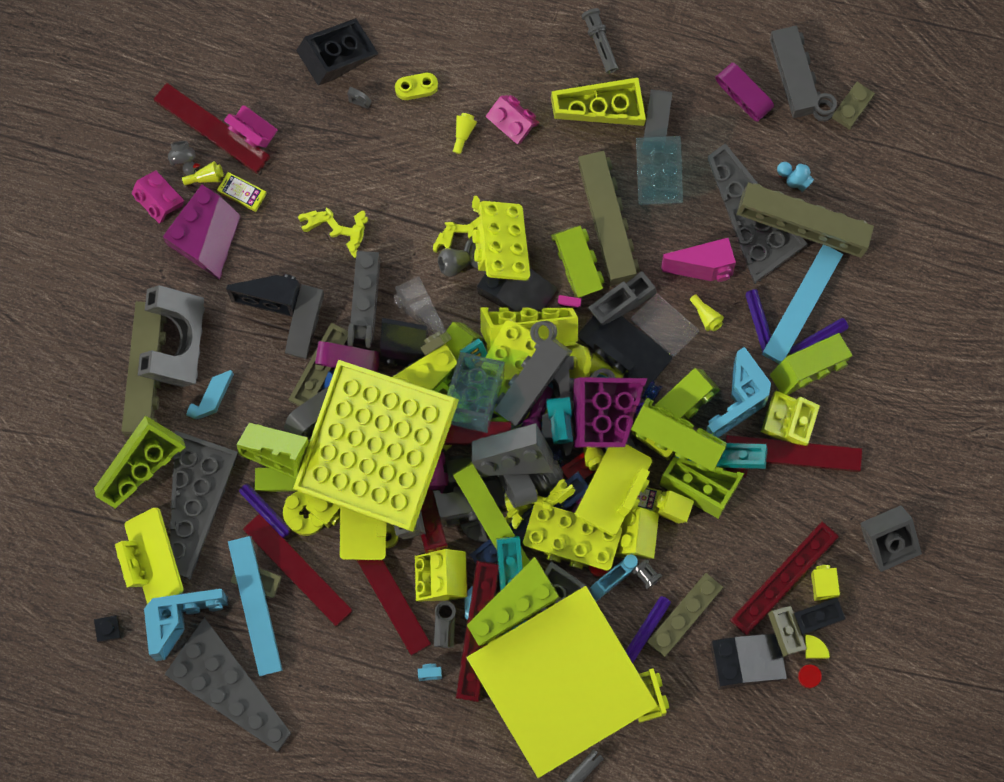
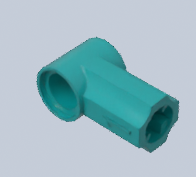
M570 397L547 399L548 418L551 420L553 444L573 442L570 417H572Z

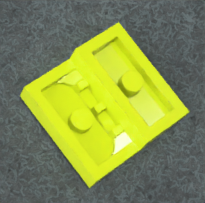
M776 390L772 395L761 432L783 441L807 446L820 405L802 397L794 399Z

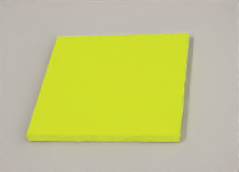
M338 360L293 489L413 532L459 399Z
M584 586L466 657L537 778L658 707L587 586Z

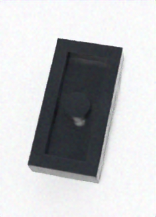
M838 598L794 613L802 636L846 619Z

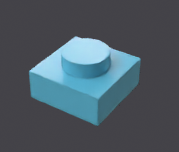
M436 664L422 665V668L418 669L419 681L442 679L441 667H436Z

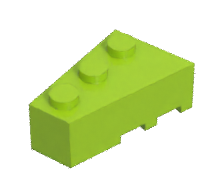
M574 226L550 235L552 241L556 242L559 250L558 256L563 262L566 270L565 273L575 298L603 289L604 279L601 271H597L594 263L597 262L594 251L588 248L589 236L586 229H582L581 226Z
M452 322L446 331L451 337V340L446 342L458 363L432 389L433 391L442 382L449 387L452 383V377L463 368L465 360L460 350L478 338L481 341L484 339L464 323Z
M694 368L654 407H665L671 411L670 413L674 415L673 418L690 419L698 412L699 407L709 402L721 389L704 370Z
M249 423L237 443V449L240 456L297 479L309 442L308 437Z
M674 457L664 472L659 485L669 491L694 500L693 505L719 519L740 484L744 473L724 471L723 468L716 467L714 471L709 469L704 471L695 465L696 462Z

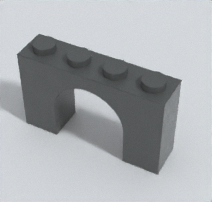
M160 285L147 289L145 311L171 319L179 330L180 346L174 356L153 350L141 353L138 376L180 387L196 384L198 377L197 365L200 356L199 345L202 335V316L205 311L204 298Z

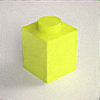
M673 491L662 492L656 499L655 506L657 508L655 513L678 524L688 521L694 500Z
M830 565L817 566V570H813L811 573L814 601L838 598L840 592L837 568H830Z

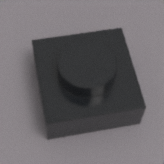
M117 615L94 619L98 643L121 639Z

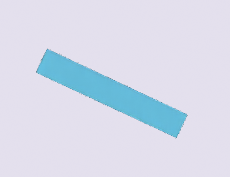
M826 245L821 247L762 355L778 364L785 359L843 256L842 253Z
M248 536L228 541L259 676L283 671L252 537Z

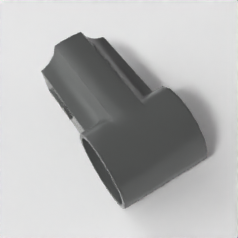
M448 601L440 602L435 608L434 647L454 648L456 611L454 605ZM446 606L452 610V615L449 618H442L439 615V610L442 607Z

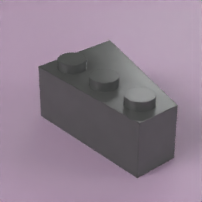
M536 423L472 441V463L480 476L553 473V452Z
M499 479L485 481L487 489L503 514L507 507L504 499L505 493ZM460 486L454 487L453 492L441 494L440 490L433 491L442 526L447 525V528L459 526L461 521L469 520V522L479 520Z

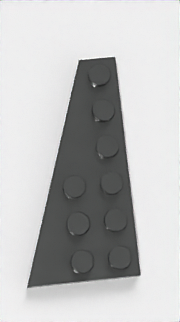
M175 430V434L183 438L186 447L181 452L176 453L173 458L170 545L179 575L191 580L239 454L237 451Z
M204 617L164 675L279 752L291 735V732Z

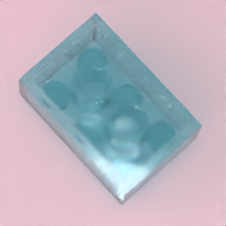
M681 136L636 138L638 205L683 203Z
M460 352L447 396L459 399L451 425L485 433L488 432L504 378L505 362Z

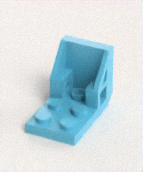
M745 347L737 351L733 366L731 398L735 403L727 408L728 412L723 416L718 414L708 421L709 425L706 431L717 438L765 407L769 397L771 382Z
M222 589L152 598L144 608L149 655L155 661L165 660L185 630L183 612L186 611V614H196L200 612V609L209 608V611L222 610L223 606L228 605L227 595Z

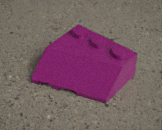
M201 185L163 235V239L166 245L220 280L223 265L226 262L228 250L241 216L219 195Z
M575 378L574 447H625L647 378Z

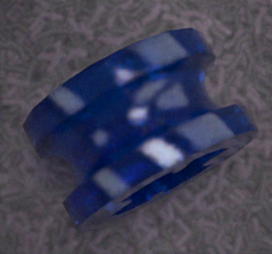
M652 381L642 398H649L654 401L662 390V386H656V382Z

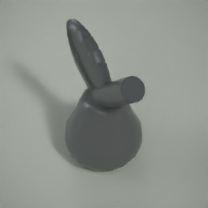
M472 238L467 241L464 250L446 248L439 253L438 266L445 276H456L469 265L478 269V262L474 259L476 243H473Z

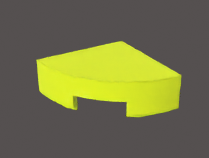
M805 635L806 659L830 658L826 645L820 639L812 635Z

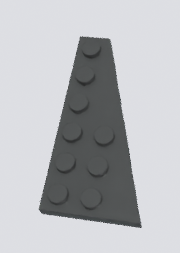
M725 143L708 155V162L753 283L756 284L804 249L807 243L800 236L736 215L742 193L748 182L752 184L758 183Z

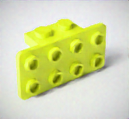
M482 201L479 205L481 222L477 230L473 231L472 236L473 243H476L474 259L478 262V271H486V275L490 278L528 280L530 268L523 207L520 204Z
M508 319L505 321L466 391L468 399L486 405L493 413L502 417L494 411L497 406L495 403L502 392L506 394L511 387L508 385L509 381L515 374H520L523 370V367H521L523 361L528 356L532 357L536 351L534 348L536 343L531 338L530 330L513 320Z
M627 444L625 447H608L575 512L576 517L611 536L616 535L625 516L630 511L634 512L640 502L637 499L640 491L644 493L650 482L647 480V477L650 473L648 469L652 459Z
M534 504L523 544L526 547L544 552V555L548 556L547 559L553 562L560 563L561 560L570 562L569 566L582 570L583 566L588 567L589 565L608 571L613 564L622 528H619L616 535L611 536L579 519L573 512L552 507V511L545 510L542 506Z
M340 506V558L344 560H383L386 556V532H391V524Z
M152 508L126 521L125 530L129 541H120L115 544V548L127 587H142L147 604L152 598L182 594L184 590L160 509Z

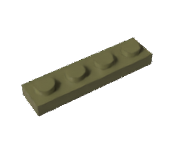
M331 323L321 341L346 346L348 331ZM317 349L288 399L289 402L297 406L302 405L321 391L328 371L333 369L315 364Z
M705 573L648 640L647 644L665 658L721 592L723 586Z

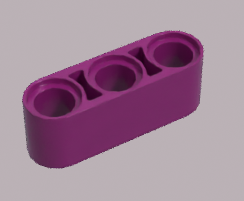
M730 63L715 76L720 87L754 121L758 122L774 108L772 100L735 63Z
M319 341L315 364L336 368L338 360L378 373L380 352Z

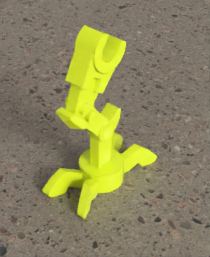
M474 196L472 208L474 212L479 214V217L468 225L445 222L446 228L442 233L440 232L433 245L435 253H437L440 246H444L445 249L451 248L454 233H468V238H472L473 231L478 228L481 222L479 210L481 202L478 196Z
M327 207L326 211L323 212L312 211L298 216L300 222L308 220L307 225L302 226L304 232H308L323 222H327L333 229L329 234L331 237H337L340 234L350 236V241L346 245L354 258H356V249L360 246L363 239L364 224L368 222V217H365V211H361L354 216L356 225L353 228L340 226L334 220L333 212Z
M562 479L548 497L545 498L537 495V502L534 504L542 506L545 510L552 511V507L558 502L562 503L575 493V489L572 484L567 487L566 481ZM505 493L504 499L508 511L507 516L512 518V526L514 529H517L522 521V517L518 514L519 507L514 508Z

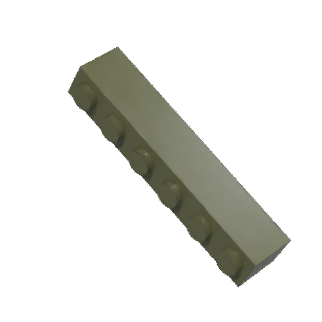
M604 151L579 156L578 166L610 286L620 284L623 281L628 282L637 275V272H640L637 259L633 260L631 252L634 251L632 239H628L626 231H629L626 218L622 219L620 211H623L621 198L616 197L615 191L618 190L615 177L611 178L609 170H612L610 157L606 158Z
M749 182L742 193L736 214L862 258L869 247L874 228L873 225L867 224L863 220H856L847 217L843 213H836L825 209L823 206L813 205L800 198H792L780 191H772L760 184Z
M139 301L135 303L122 422V433L125 437H131L145 415L157 422V419L154 418V413L159 408V397L156 394L157 388H161V381L138 376L139 358L141 353L152 350L161 353V347L166 343V332H163L164 324L168 323V317L145 311L146 302Z

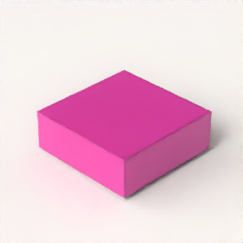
M559 295L558 304L579 308L581 307L582 299Z

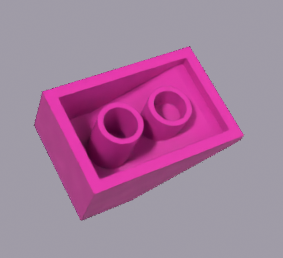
M729 238L663 254L661 269L662 272L722 282L730 279V276L733 275L736 261Z

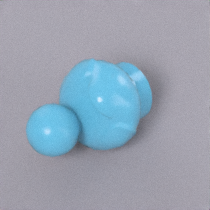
M781 162L777 167L779 177H787V185L791 188H798L801 192L814 180L810 176V168L807 165L798 164L794 171H792V166L788 162Z

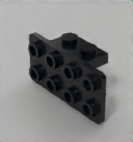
M593 315L578 333V338L594 350L601 360H606L612 364L614 370L619 374H624L628 378H647L646 384L643 387L644 390H647L672 361V355L622 316L601 325Z

